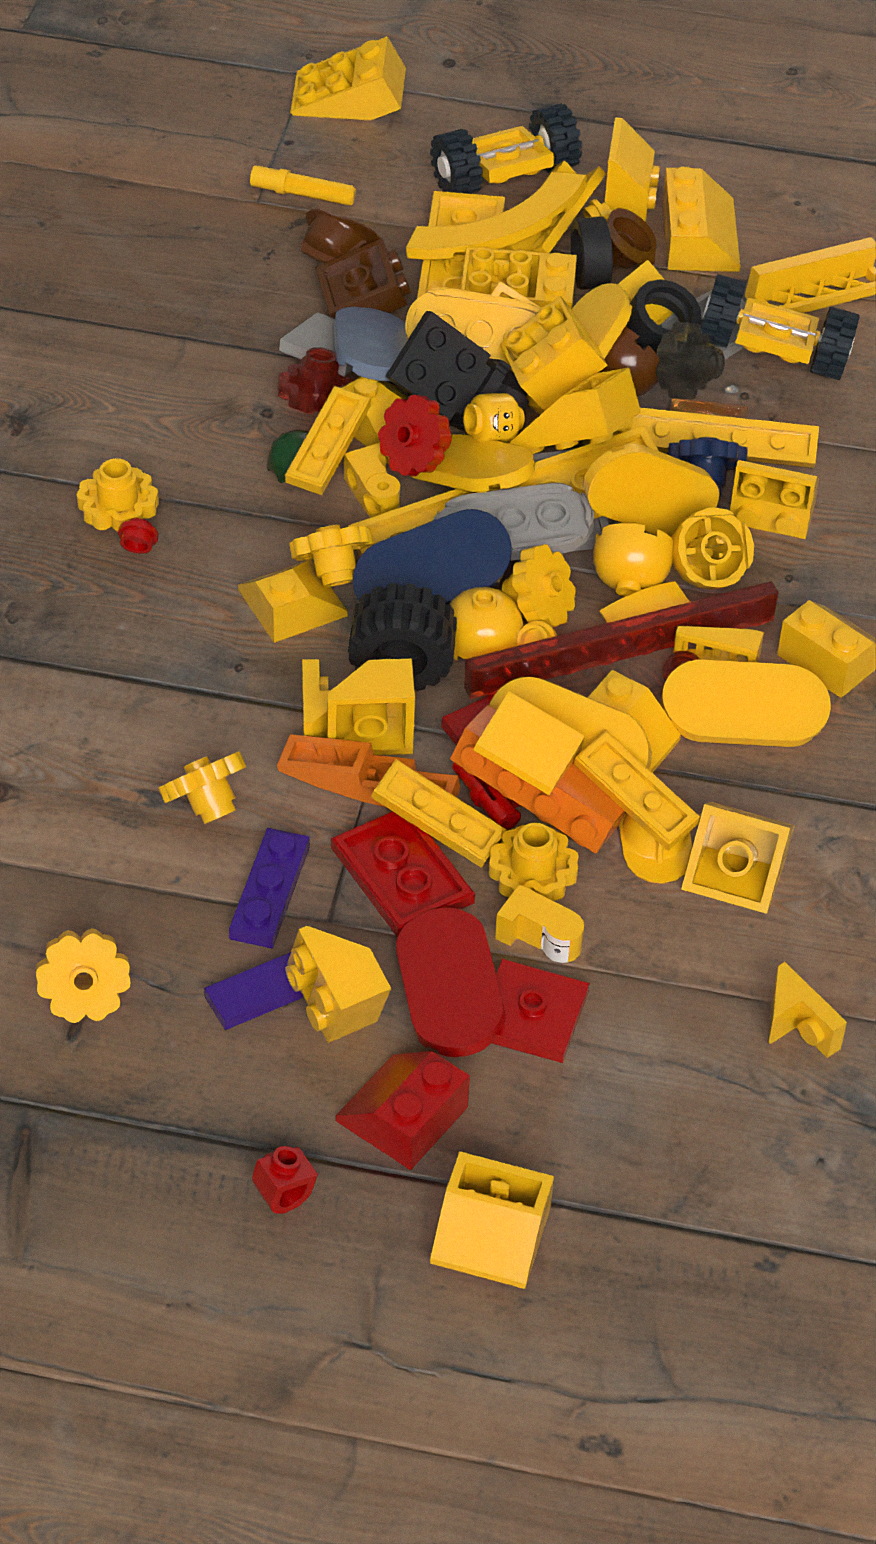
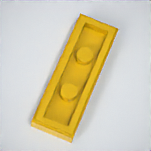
M337 386L333 387L285 474L286 483L323 495L371 407L369 397Z
M607 731L603 732L575 757L574 765L667 851L699 824L700 816Z
M395 759L371 795V798L480 868L484 866L490 857L491 846L498 844L503 833L507 830L397 759Z

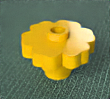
M118 458L109 459L102 463L100 469L93 472V479H85L80 482L77 492V505L83 511L84 521L87 524L93 525L98 530H106L113 527L118 532L120 524L133 518H152L156 515V508L159 505L158 489L152 486V478L149 474L143 473L138 468H132L126 460Z
M340 525L321 527L316 529V533L289 542L292 559H296V561L314 560L317 578L322 579L323 587H333L353 582V573L356 566L354 551L373 545L371 529L367 528V526H350L341 529Z
M547 544L522 550L520 554L521 561L514 563L513 574L503 582L502 591L511 596L527 622L543 621L552 627L565 624L567 622V612L574 610L575 607L574 598L576 590L574 584L569 580L571 574L570 566L559 551L552 552Z
M240 751L210 763L208 756L183 766L186 775L158 787L165 803L187 795L195 815H200L204 824H207L236 811L232 801L236 797L226 776L240 771L247 766Z
M529 823L505 831L502 835V843L491 846L488 874L491 879L499 881V893L503 896L510 897L517 886L521 884L550 900L556 901L565 896L566 886L576 883L579 855L575 850L568 848V837L566 835L558 833L553 828L541 823Z
M93 928L86 930L81 937L77 933L67 930L61 933L58 938L52 939L47 943V958L36 964L38 995L50 999L52 1014L64 1017L71 1023H76L83 1019L85 1015L94 1021H100L108 1013L118 1010L120 1007L119 993L128 990L131 985L130 965L127 956L116 953V942L112 936L102 935L100 931ZM82 972L89 973V974H87V975H78L79 973H82Z

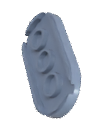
M346 307L338 310L333 324L335 358L342 367L346 363L352 365V372L361 377L379 381H391L385 376L407 342L405 322L392 314L372 308Z

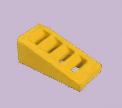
M678 626L672 661L686 663L693 660H721L758 663L764 632L752 629ZM689 642L696 644V649H688ZM707 646V647H711V648H713V649H712V650H709V649H705V647Z

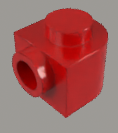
M280 1146L274 1152H270L261 1159H257L252 1182L272 1212L283 1214L299 1207L308 1199L313 1191L318 1174L299 1146L295 1148Z

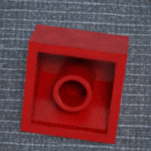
M433 1051L393 1054L337 1113L335 1121L401 1165L412 1170L468 1108L470 1075Z

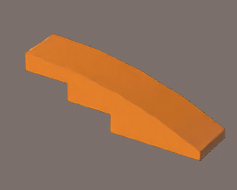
M290 734L277 763L278 771L318 788L382 807L385 806L371 798V795L395 759L455 797L458 796L461 788L458 775L417 771L415 759L374 755L371 743Z

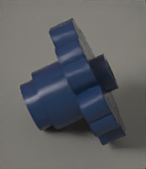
M701 437L691 440H680L679 443H669L668 455L706 470L715 481L719 489V496L721 495V487L726 485V470H735L738 460L747 462V447L717 438Z

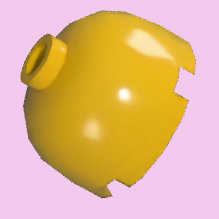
M711 507L692 513L678 525L672 537L673 566L680 577L695 588L717 590L733 585L741 579L746 569L750 568L754 555L752 535L745 523L741 524L736 517L732 516L733 512L728 509Z
M618 523L603 527L601 536L596 533L593 546V564L598 577L611 589L616 590V593L622 597L662 584L669 575L673 564V539L660 530L657 531V537L645 533V525Z
M474 587L462 591L449 603L454 609V617H457L453 659L458 661L459 656L470 660L471 667L495 668L510 662L514 658L515 651L518 649L517 640L519 633L523 628L522 613L511 596L491 587Z

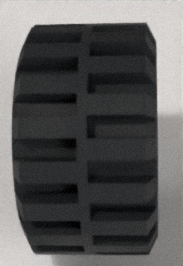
M389 583L387 588L381 586L373 588L371 594L365 593L360 597L359 603H356L353 609L348 646L350 664L354 665L355 670H357L368 660L412 659L415 690H424L426 685L434 686L440 683V677L445 678L450 672V667L453 665L457 617H454V609L451 605L445 604L446 599L440 594L433 595L432 589L427 587L420 589L412 583H406V586Z

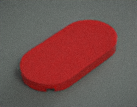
M456 908L432 909L412 918L398 935L396 951L417 1040L427 1049L429 1046L432 1049L438 1050L439 1055L447 1057H464L484 1050L493 1042L492 1037L497 1034L498 1030L501 1032L505 1024V1010L486 932L482 923L472 914Z

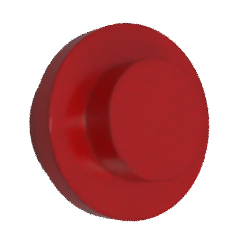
M133 518L121 523L118 530L120 545L125 550L137 554L150 552L159 537L158 531L152 524L141 518Z

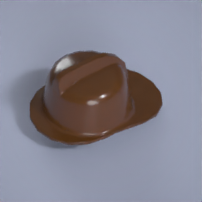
M618 208L612 210L608 216L607 223L612 241L613 267L619 266L629 269L638 264L642 265L647 260L654 265L656 238L652 229L641 217L627 209Z
M311 209L306 213V221L309 227L301 243V251L303 254L319 262L326 263L379 240L381 237L364 224L332 215L320 209Z

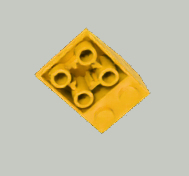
M388 36L379 40H369L362 44L361 47L347 52H338L331 58L319 63H309L296 73L290 112L293 116L373 120L400 110L402 106L406 67Z
M466 247L461 290L491 295L501 281L541 308L551 304L561 296L572 310L577 255Z
M629 367L593 374L562 395L509 444L528 448L535 454L543 451L544 446L555 445L556 450H563L577 445L580 440L589 439L590 444H598L612 439L613 432L629 427L628 422L641 413Z

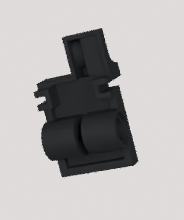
M432 311L424 313L385 376L398 385L397 389L408 398L412 394L423 395L437 401L439 404V415L446 416L450 426H455L459 430L466 431L463 422L464 410L476 395L490 393L510 394L515 398L518 406L523 409V412L529 404V400L526 398L527 393L520 387L515 374L510 370L511 366L503 360L489 358L491 355Z

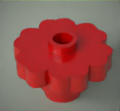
M412 394L408 399H395L392 405L384 412L386 425L381 427L378 432L380 452L384 456H389L390 469L399 472L403 476L416 477L420 472L432 473L437 465L443 462L444 452L451 444L452 435L449 429V420L446 416L439 415L438 402L426 396Z

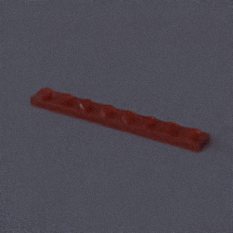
M770 581L465 659L464 689L468 697L473 699L492 695L508 682L518 678L534 677L547 680L601 665H609L640 655H648L655 651L674 647L678 626L736 629L760 626L774 621L779 592L773 582Z

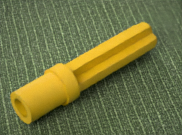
M254 165L250 176L251 186L272 190L283 195L290 193L349 206L353 205L356 196V188L352 185L294 174L290 170L282 168L278 170Z

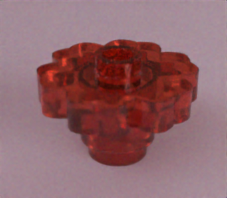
M314 347L306 351V356L301 359V363L289 365L287 372L279 374L278 397L289 400L288 406L307 414L316 411L320 413L334 386L343 388L354 380L338 374L339 363L336 361L333 351Z

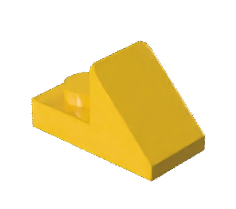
M302 659L304 736L327 738V693L331 691L328 690V676H320L319 659Z
M783 962L777 968L773 988L768 1043L775 1042L797 1028L805 1042L815 1046L826 1058L830 1057L841 1049L847 1021L786 962Z

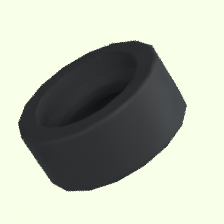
M604 217L577 218L573 221L571 228V255H577L575 282L579 289L596 288L611 282L613 270L612 241L610 229Z
M661 279L649 281L639 288L630 303L632 306L631 316L626 326L639 336L636 341L642 347L646 348L649 345L655 353L669 355L678 353L690 343L698 331L702 321L701 308L695 297L685 287L673 281ZM656 304L671 310L679 319L682 329L669 330L657 325L649 317L645 305Z

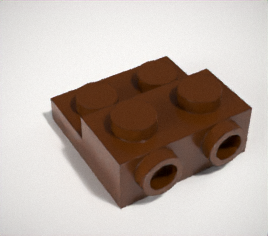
M383 238L315 267L331 318L335 319L336 312L346 307L372 308L392 313L408 305L405 295L411 293L409 284L403 272L397 274V272L404 270L396 250L389 251Z

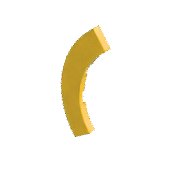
M551 172L541 188L524 202L487 219L452 226H417L406 246L407 258L426 260L454 258V253L466 252V247L501 249L529 238L553 224L552 219L562 211L567 212L573 207L587 187L586 175Z

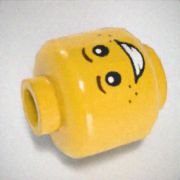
M507 393L476 395L471 403L466 406L463 416L467 434L481 442L494 440L510 443L518 435L519 430L523 428L525 419L523 409L518 406L515 398Z

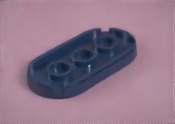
M477 509L457 511L369 547L361 555L354 569L353 587L355 595L359 601L363 594H371V590L377 586L387 588L389 583H397L398 586H406V583H412L420 589L423 587L432 589L433 595L440 594L446 599L445 604L449 605L462 591L474 587H493L502 579L511 562L513 553L511 539L504 525L488 512Z

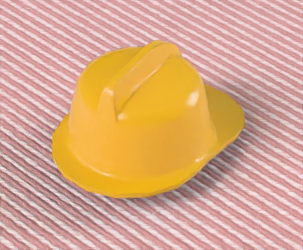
M625 813L619 824L623 856L627 867L637 877L651 883L664 884L673 882L685 875L692 851L690 832L667 851L631 816Z

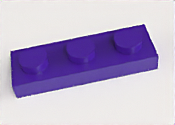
M272 828L266 829L229 927L230 940L273 949L310 848L309 836Z

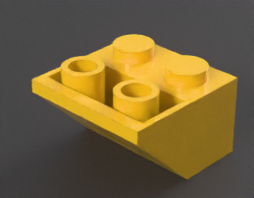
M561 296L551 304L544 306L537 315L522 327L511 332L508 338L500 343L520 387L544 411L562 395L593 374L599 373L607 366L596 342Z
M738 460L730 511L734 513L732 516L736 517L741 524L745 523L749 528L806 539L815 507L819 478L814 475Z
M305 926L298 930L287 963L288 966H286V975L292 988L296 992L301 990L308 1004L306 1012L314 1030L317 1032L322 1031L327 1042L330 1043L376 1023L391 987L371 949L310 926Z
M459 1151L445 1192L430 1264L526 1289L551 1209L554 1176Z

